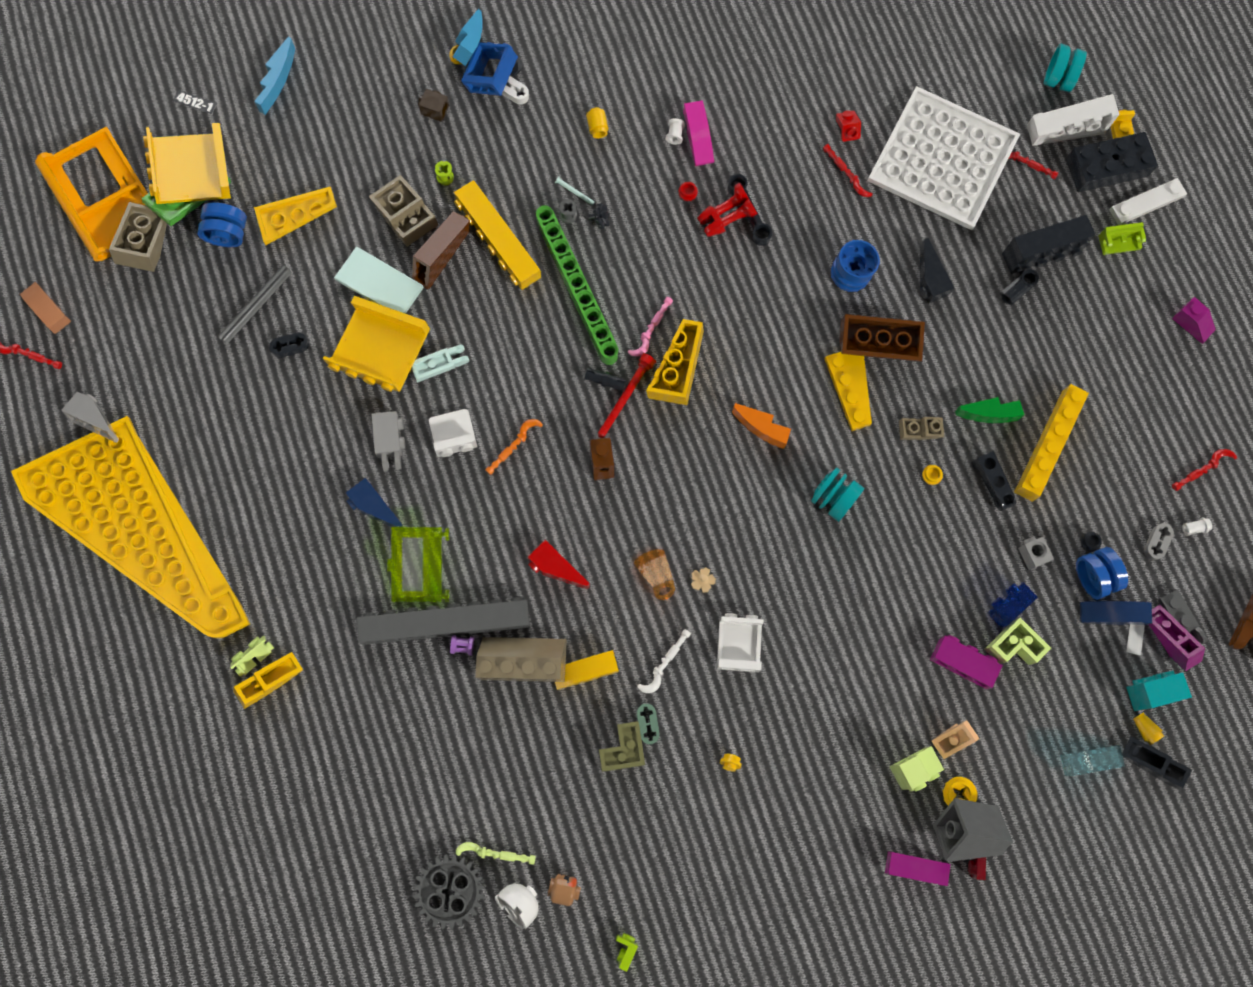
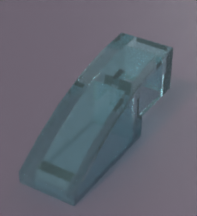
M1120 745L1060 755L1065 776H1075L1125 766L1123 756H1121Z

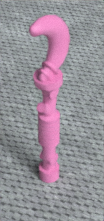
M670 297L665 298L660 311H657L651 324L648 325V330L646 333L643 332L641 334L642 346L637 350H628V354L631 356H642L643 353L648 351L650 336L655 326H658L667 307L673 302Z

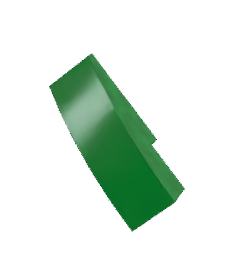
M998 397L961 405L955 411L956 416L984 423L1014 422L1020 420L1025 415L1020 400L1000 404Z

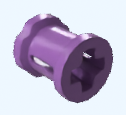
M452 635L450 653L461 652L472 656L474 637L460 638Z

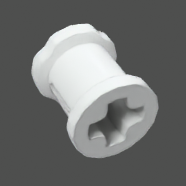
M670 119L668 122L669 133L666 135L665 140L670 144H681L683 140L681 136L682 129L685 128V122L681 119Z

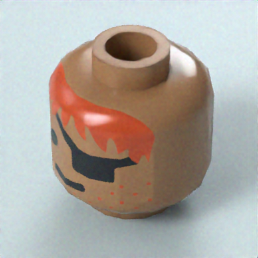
M558 874L555 878H551L547 896H551L552 903L571 906L573 900H578L581 887L577 886V879L575 877Z

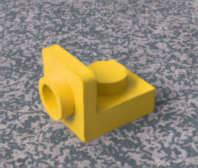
M1124 109L1119 111L1120 115L1110 126L1113 139L1134 134L1131 121L1135 115L1134 110L1127 111Z

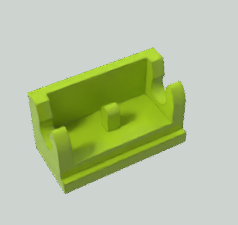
M1143 222L1105 227L1098 235L1103 255L1141 250L1142 242H1146Z

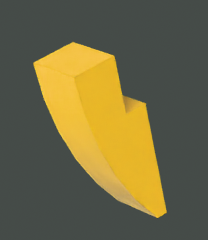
M613 650L565 664V682H555L557 690L618 673L619 670Z
M291 652L234 686L233 692L245 709L302 672L303 668Z

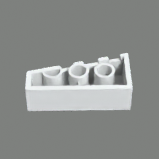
M1111 94L1049 112L1035 114L1027 124V129L1032 146L1105 134L1120 114L1114 95Z

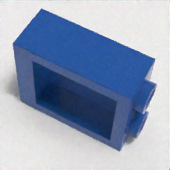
M479 42L461 82L470 93L501 96L518 56L509 44ZM499 59L500 62L493 77L482 76L488 60Z

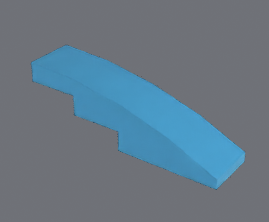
M289 36L265 64L268 73L260 82L263 91L254 101L259 112L266 115L276 101L292 66L295 46Z

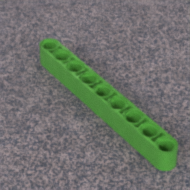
M541 206L536 211L537 226L601 361L606 365H612L618 360L619 350L553 210L549 206ZM548 216L549 219L543 220L541 217ZM552 232H554V233L557 234L556 236H553V237H552V236H549V234L552 233ZM558 249L565 250L564 253H558L556 251ZM572 266L573 269L566 270L564 269V267ZM578 282L581 286L574 287L572 284ZM583 299L590 301L588 304L580 303ZM591 316H595L598 318V320L590 321L588 320V318ZM599 333H603L606 335V337L603 339H599L596 337V335ZM610 350L614 352V355L607 356L604 353Z

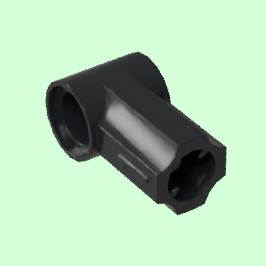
M1034 269L1025 270L1000 293L1002 300L1012 306L1038 283V272ZM1024 278L1030 279L1031 283H1027Z

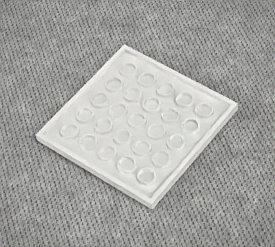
M916 86L867 181L973 230L1020 134Z

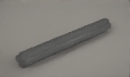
M282 265L218 335V338L223 343L228 344L291 275L290 269Z

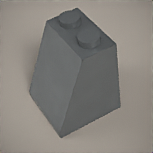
M954 798L933 824L944 858L949 862L999 856L1013 843L999 806Z

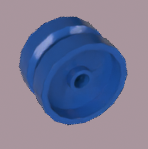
M224 203L204 204L200 216L202 221L199 223L197 232L199 238L221 247H238L242 245L244 236L242 229L245 228L247 219L245 212Z
M1104 547L1093 554L1089 553L1077 558L1076 571L1085 591L1092 598L1098 600L1110 595L1111 592L1115 593L1127 588L1128 574L1122 559L1112 548Z

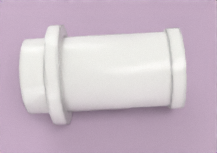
M1202 517L1198 521L1183 523L1182 529L1186 536L1201 532L1208 533L1209 530H1212V523L1210 519Z

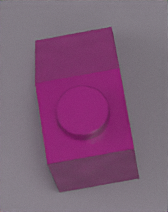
M1195 297L1183 305L1172 317L1176 323L1201 344L1216 330L1210 309Z

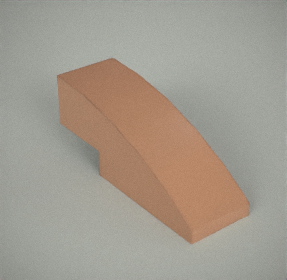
M36 282L20 293L23 300L54 334L71 322Z

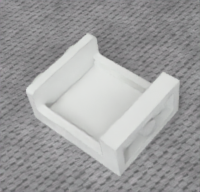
M727 613L725 617L722 616L719 619L717 669L747 672L761 671L760 652L763 619H758L756 615H746V618H737V614Z

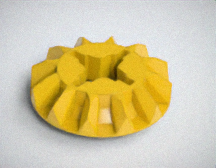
M954 777L945 783L942 792L944 801L948 806L957 795L953 789H963L962 795L966 800L977 801V789L969 779Z

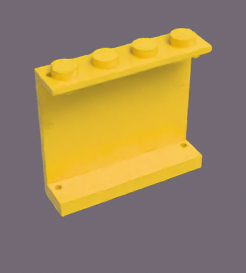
M212 123L213 134L152 138L149 127H146L147 136H143L145 148H149V152H145L147 164L151 165V168H147L149 180L153 182V184H149L150 195L155 196L156 204L231 198L220 123Z
M354 296L351 304L356 310L333 356L330 358L324 356L323 360L328 364L327 367L335 372L341 370L351 378L356 379L360 377L370 385L376 383L389 392L392 390L400 392L430 328L425 320Z

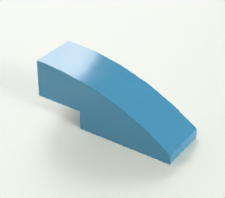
M479 9L464 25L455 40L459 46L453 57L464 66L469 62L481 38L482 12Z

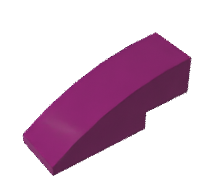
M888 851L885 874L948 886L951 864Z

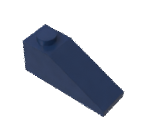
M366 478L346 492L349 497L346 501L353 510L358 508L362 514L401 532L406 530Z

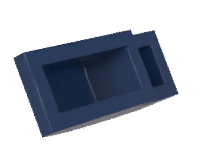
M1080 602V622L1109 625L1151 624L1152 602Z

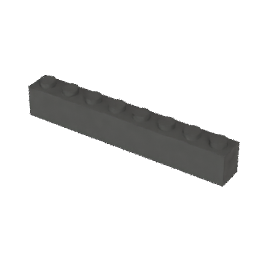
M523 597L511 598L510 602H502L501 599L490 600V604H481V602L476 601L468 603L469 606L460 607V604L447 605L448 608L439 609V606H429L423 611H418V608H408L403 613H397V610L384 611V615H376L375 612L363 613V617H357L358 642L361 645L530 628L528 601L523 600Z

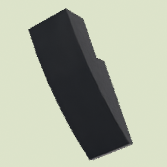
M1132 736L1121 754L1131 763L1179 791H1182L1193 770L1173 760L1171 756Z

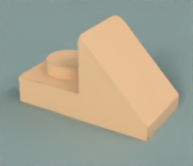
M966 720L959 725L955 724L933 739L932 743L943 759L973 744L979 737Z

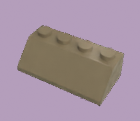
M483 637L476 658L475 678L502 681L565 682L567 639Z

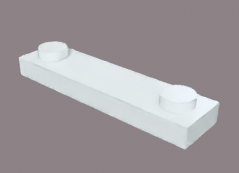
M1176 178L1116 204L1109 211L1119 226L1184 198L1187 193L1179 179Z

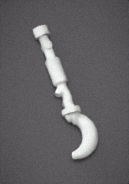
M683 630L682 636L678 639L677 643L673 644L665 655L666 658H661L663 663L658 668H654L653 682L649 685L638 684L637 687L640 691L653 693L659 688L661 676L664 674L662 671L668 665V662L675 657L685 639L691 635L688 630Z

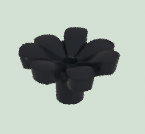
M602 203L597 204V208L593 210V213L589 214V220L596 221L599 229L609 226V221L607 220L609 214L606 212L608 208Z

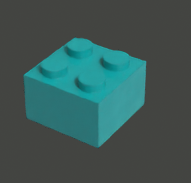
M1174 670L1133 680V685L1126 687L1134 711L1151 709L1192 698L1184 673L1175 674Z

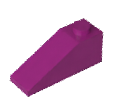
M1161 605L1152 609V623L1148 625L1169 656L1184 671L1202 662L1205 647Z

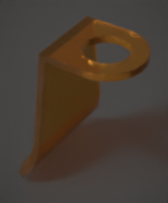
M655 549L637 557L633 563L653 588L655 597L659 600L670 598L675 592V585L665 551L663 549ZM670 587V591L667 594H659L662 588Z

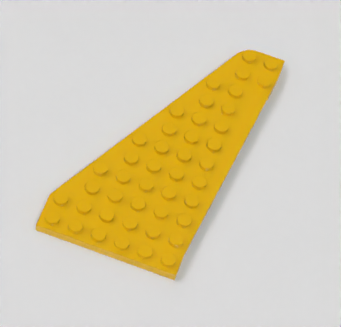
M128 416L110 424L119 439L117 443L92 432L11 471L24 501L203 634L212 638H224L250 625L241 603L145 448Z

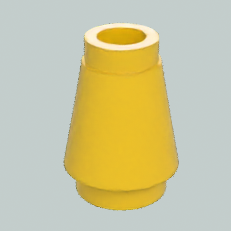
M1144 712L1133 719L1144 742L1147 741L1149 745L1164 737L1161 732L1163 730L1146 716Z

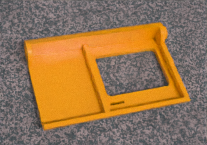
M106 126L55 154L40 153L35 160L36 166L94 261H103L111 257L109 248L128 203L145 205L142 202V197L148 194ZM92 148H97L119 183L120 190L91 206H85L62 165Z

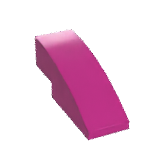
M703 100L685 103L683 113L695 166L714 163L710 130Z

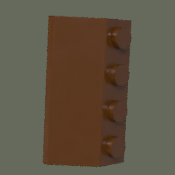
M845 314L840 324L839 340L841 354L922 362L925 322Z

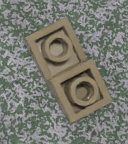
M923 417L922 419L902 418L899 420L900 440H926L944 437L943 418Z

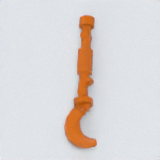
M529 419L521 425L520 434H517L518 438L498 455V459L492 462L490 467L488 466L485 469L489 475H492L494 469L513 452L512 450L517 449L516 445H519L521 441H526V432L530 427L543 426L539 420Z

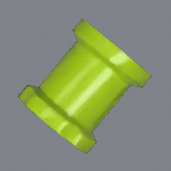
M440 161L435 165L438 183L444 186L450 185L454 180L451 164L447 161Z

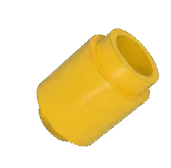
M597 107L590 109L586 114L590 134L596 139L603 138L608 134L607 131L609 129L605 111Z

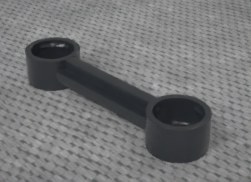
M742 174L732 175L728 181V192L734 195V188L731 186V183L733 181H740L743 183V189L753 204L746 190L748 185L747 178ZM759 214L754 217L747 216L753 229V242L759 246L767 245L772 236V228L762 222ZM757 230H764L769 236L766 239H760L756 236L755 232Z

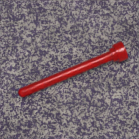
M643 353L640 357L639 368L600 428L598 437L604 438L644 373L654 367L656 360L650 355Z

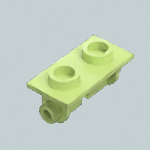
M265 636L261 638L256 637L248 644L249 648L245 652L239 651L232 657L231 660L233 662L230 663V668L233 669L236 666L235 672L240 677L243 674L246 675L257 665L252 658L256 657L261 662L272 653L273 645L270 642L264 643L266 641Z

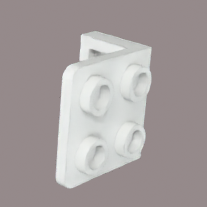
M467 409L434 416L429 419L434 440L433 444L438 457L451 456L453 453L460 451L467 452L477 447Z

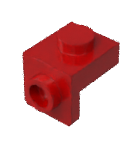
M847 110L843 113H837L836 122L841 128V140L846 142L860 139L861 120L855 111Z

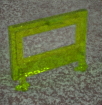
M391 527V559H387V572H391V602H442V599H445V602H449V589H445V593H442V537H445V541H449V528H445V532H442V527Z

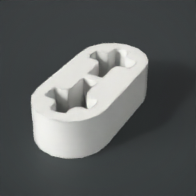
M509 76L508 86H505L502 95L517 104L526 103L529 99L528 88ZM521 92H524V96H523V95H519V97L517 96V93L520 94Z

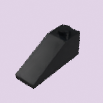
M925 238L920 246V293L930 304L949 296L954 286L929 238Z

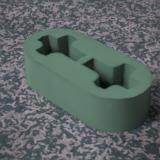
M642 704L637 710L641 740L647 745H652L659 739L656 710L650 704ZM645 707L648 711H652V715H649L650 723H646L645 717L640 715ZM650 725L651 732L656 734V736L652 737V741H649L647 737L644 738V734L647 733L646 726Z

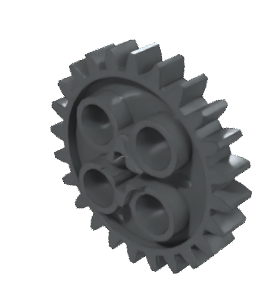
M448 854L444 855V861L436 857L435 865L429 861L427 862L428 870L421 868L424 876H416L420 884L414 885L413 888L419 890V893L413 895V898H419V902L414 906H422L423 909L419 912V915L427 914L425 922L432 918L434 920L433 927L438 922H441V929H444L447 923H449L451 929H454L455 922L462 927L463 919L470 922L471 917L469 914L471 913L476 916L478 913L475 907H482L478 899L485 898V895L480 893V890L484 889L485 885H479V881L483 879V876L476 877L479 868L472 870L473 862L466 865V857H463L460 861H457L456 854L452 857V860H449ZM453 871L454 878L451 890L455 891V894L450 895L448 912H445L447 893L444 892V889L449 887L450 872ZM437 872L443 873L446 877L443 885L435 882ZM460 875L465 876L468 880L465 888L459 887L456 883L457 877ZM433 895L441 897L442 904L440 907L436 908L431 904ZM456 898L464 902V908L461 911L453 908V900Z

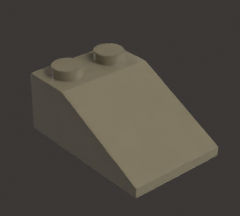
M128 203L109 251L114 264L154 272L161 255L167 223L146 205Z

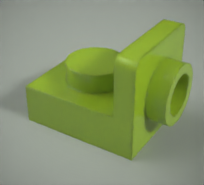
M623 933L622 936L617 934L616 941L626 945V949L621 948L616 960L619 961L618 967L627 972L638 944L634 942L636 938Z

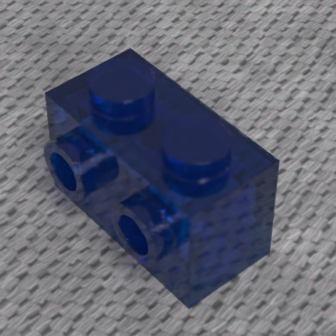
M1024 582L1018 585L1013 583L1006 589L1005 592L1007 594L1003 598L998 597L991 603L992 608L987 614L1001 628L1012 623L1038 598Z

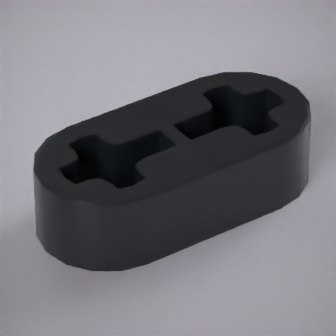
M300 332L275 338L269 344L271 353L277 358L302 353L309 347L307 337ZM298 339H301V341H303L301 342V346H297L296 344ZM278 344L282 345L280 352L277 351Z

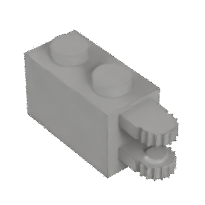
M397 411L372 414L375 454L378 458H382L383 470L389 471L388 457H395L396 470L401 469L402 449H405V439L401 437L400 430L404 429L403 418L398 416Z

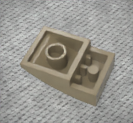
M401 175L369 196L377 210L406 246H409L438 226L435 215Z

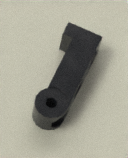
M994 451L971 462L974 469H977L999 511L1016 505L1015 495Z

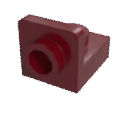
M986 857L975 858L969 861L968 872L971 874L972 879L986 880Z

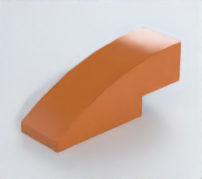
M735 403L732 413L741 424L760 439L779 448H785L791 431L790 428L772 423L774 417L772 414Z

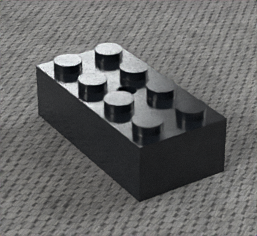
M1146 132L1075 147L1066 157L1077 192L1149 177L1158 167Z
M1086 214L1016 236L1002 252L1010 274L1015 272L1021 274L1034 266L1040 268L1050 261L1059 262L1066 256L1071 255L1075 257L1083 253V249L1091 244L1090 241L1096 234Z

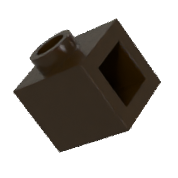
M426 89L424 94L420 95L418 99L421 115L443 122L449 108L448 96L443 95L437 90L431 91Z

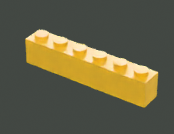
M473 180L455 191L456 200L454 203L459 211H464L465 217L470 220V226L474 225L477 229L478 237L482 241L485 240L487 242L489 252L493 256L496 255L498 257L500 267L504 271L507 270L509 272L511 282L523 290L540 279L541 270L476 182Z
M1072 384L1062 391L1014 493L1031 502L1041 496L1087 399L1088 392Z

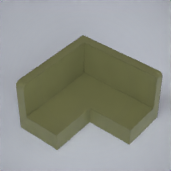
M639 721L617 724L620 746L599 749L602 772L645 765Z

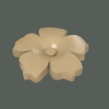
M705 567L700 569V573L697 570L692 572V580L694 582L691 583L693 589L700 590L701 588L703 593L711 589V585L715 584L716 578L713 575H709L710 569Z

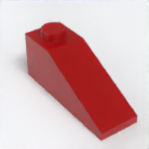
M546 540L528 556V561L530 562L528 566L536 574L540 572L544 576L584 589L590 587V583Z

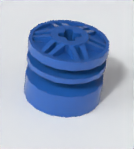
M863 240L847 242L832 263L830 271L834 283L842 290L848 292H857L864 289L878 270L880 264L876 248Z

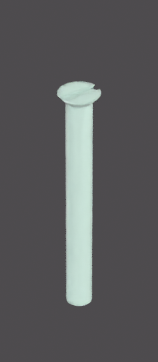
M560 177L556 179L555 183L560 184L590 205H594L595 201L561 180Z

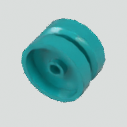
M1060 43L1048 65L1044 85L1054 88L1059 83L1060 90L1070 93L1080 77L1087 52L1077 48L1071 53L1070 46Z

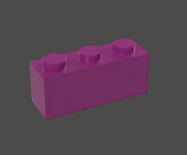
M951 635L943 636L939 639L930 661L986 690L993 688L1003 666L997 663L998 660L990 655L984 656L978 653L979 650L971 645L965 646L959 643L960 640Z

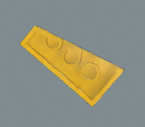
M330 186L254 207L263 242L266 246L333 210L337 205Z
M841 352L826 356L824 359L851 431L870 426L872 421L864 356L841 354Z

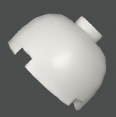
M513 883L506 886L495 896V900L501 910L505 908L509 914L507 917L521 929H526L534 921L539 911L538 901L535 898L537 893L529 885L525 887L521 884Z

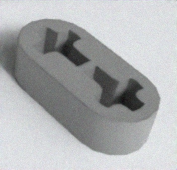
M1161 523L1152 529L1144 547V555L1149 560L1155 561L1165 556L1174 535L1173 528L1169 524ZM1163 529L1166 536L1160 539L1161 532L1159 530ZM1157 546L1156 551L1159 553L1154 555V551L1151 548Z

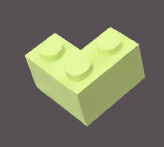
M1021 618L1011 621L984 650L990 656L995 657L999 664L1008 662L1017 653L1028 665L1038 663L1051 647Z
M932 746L925 747L889 766L900 788L910 792L914 790L916 792L927 786L925 782H930L940 777L939 772L944 770Z

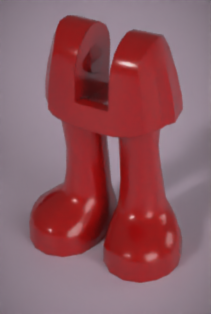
M738 183L734 186V195L730 199L715 207L710 205L697 217V220L701 225L707 224L713 219L715 220L704 229L706 236L711 237L726 232L725 227L730 223L746 216L754 217L758 213L742 185ZM742 204L740 208L721 218L720 215Z

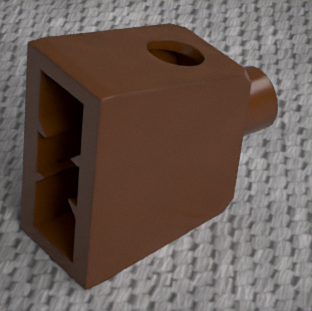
M611 438L590 440L589 446L594 481L614 478Z

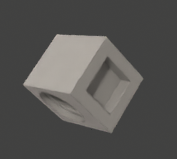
M1035 536L1023 541L1024 545L1018 548L1028 570L1054 560L1044 537L1036 539ZM1032 547L1037 549L1038 556L1032 553Z

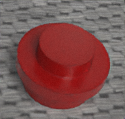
M685 182L680 185L678 194L681 199L692 201L697 197L698 189L694 183Z

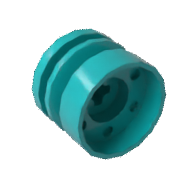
M838 467L825 476L815 489L811 500L815 504L820 497L824 499L819 506L820 509L824 508L828 503L832 505L828 515L837 522L844 517L865 489L855 480L846 486L844 484L847 478L846 473L840 480L835 478L840 472Z

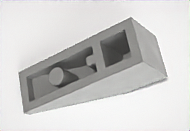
M76 392L61 411L71 422L117 443L119 439L102 409L96 404L97 400L90 394L84 395Z

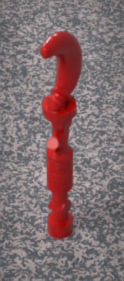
M826 144L823 147V151L828 153L837 167L844 171L851 179L850 183L853 184L855 191L863 197H871L873 193L866 191L860 186L859 177L857 175L854 176L842 159L837 157L835 152L831 150L830 145Z
M1018 151L1011 152L1008 158H1012L1014 161L1017 159L1018 162L1025 163L1028 167L1038 172L1041 171L1045 175H1050V178L1054 180L1059 174L1056 171L1053 172L1051 169L1043 167L1042 164L1032 159L1029 160V157L1024 158L1020 156Z
M0 342L1 354L20 353L21 355L28 356L29 359L52 365L53 368L58 370L62 367V362L45 358L44 355L33 351L30 352L29 348L21 349V346L18 344H12V346L7 347Z
M1229 449L1217 450L1213 453L1212 459L1208 461L1207 465L1188 474L1180 482L1172 484L1173 490L1178 491L1181 489V486H1184L1189 481L1196 480L1203 473L1207 474L1211 468H1217L1221 457L1228 456L1237 459V455Z

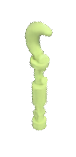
M472 842L462 843L456 849L457 856H460L464 851H474L481 858L493 856L494 859L500 858V860L513 862L518 860L523 863L529 862L534 865L536 857L534 855H530V857L524 854L516 855L514 852L486 850V847L481 848Z

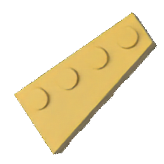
M682 320L668 351H666L660 367L657 368L654 378L646 390L649 399L682 405L688 404L704 333L703 322Z

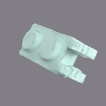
M458 345L449 349L445 348L416 359L412 370L417 383L468 363V356H462L454 360L451 359V356L462 353L465 350L464 346Z

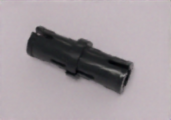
M589 367L584 377V380L601 384V387L605 388L607 386L623 391L626 379L610 375L607 371L604 373Z

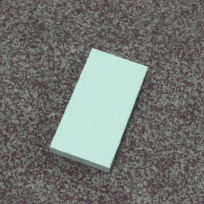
M357 246L334 277L336 281L368 300L405 314L424 288L422 284Z

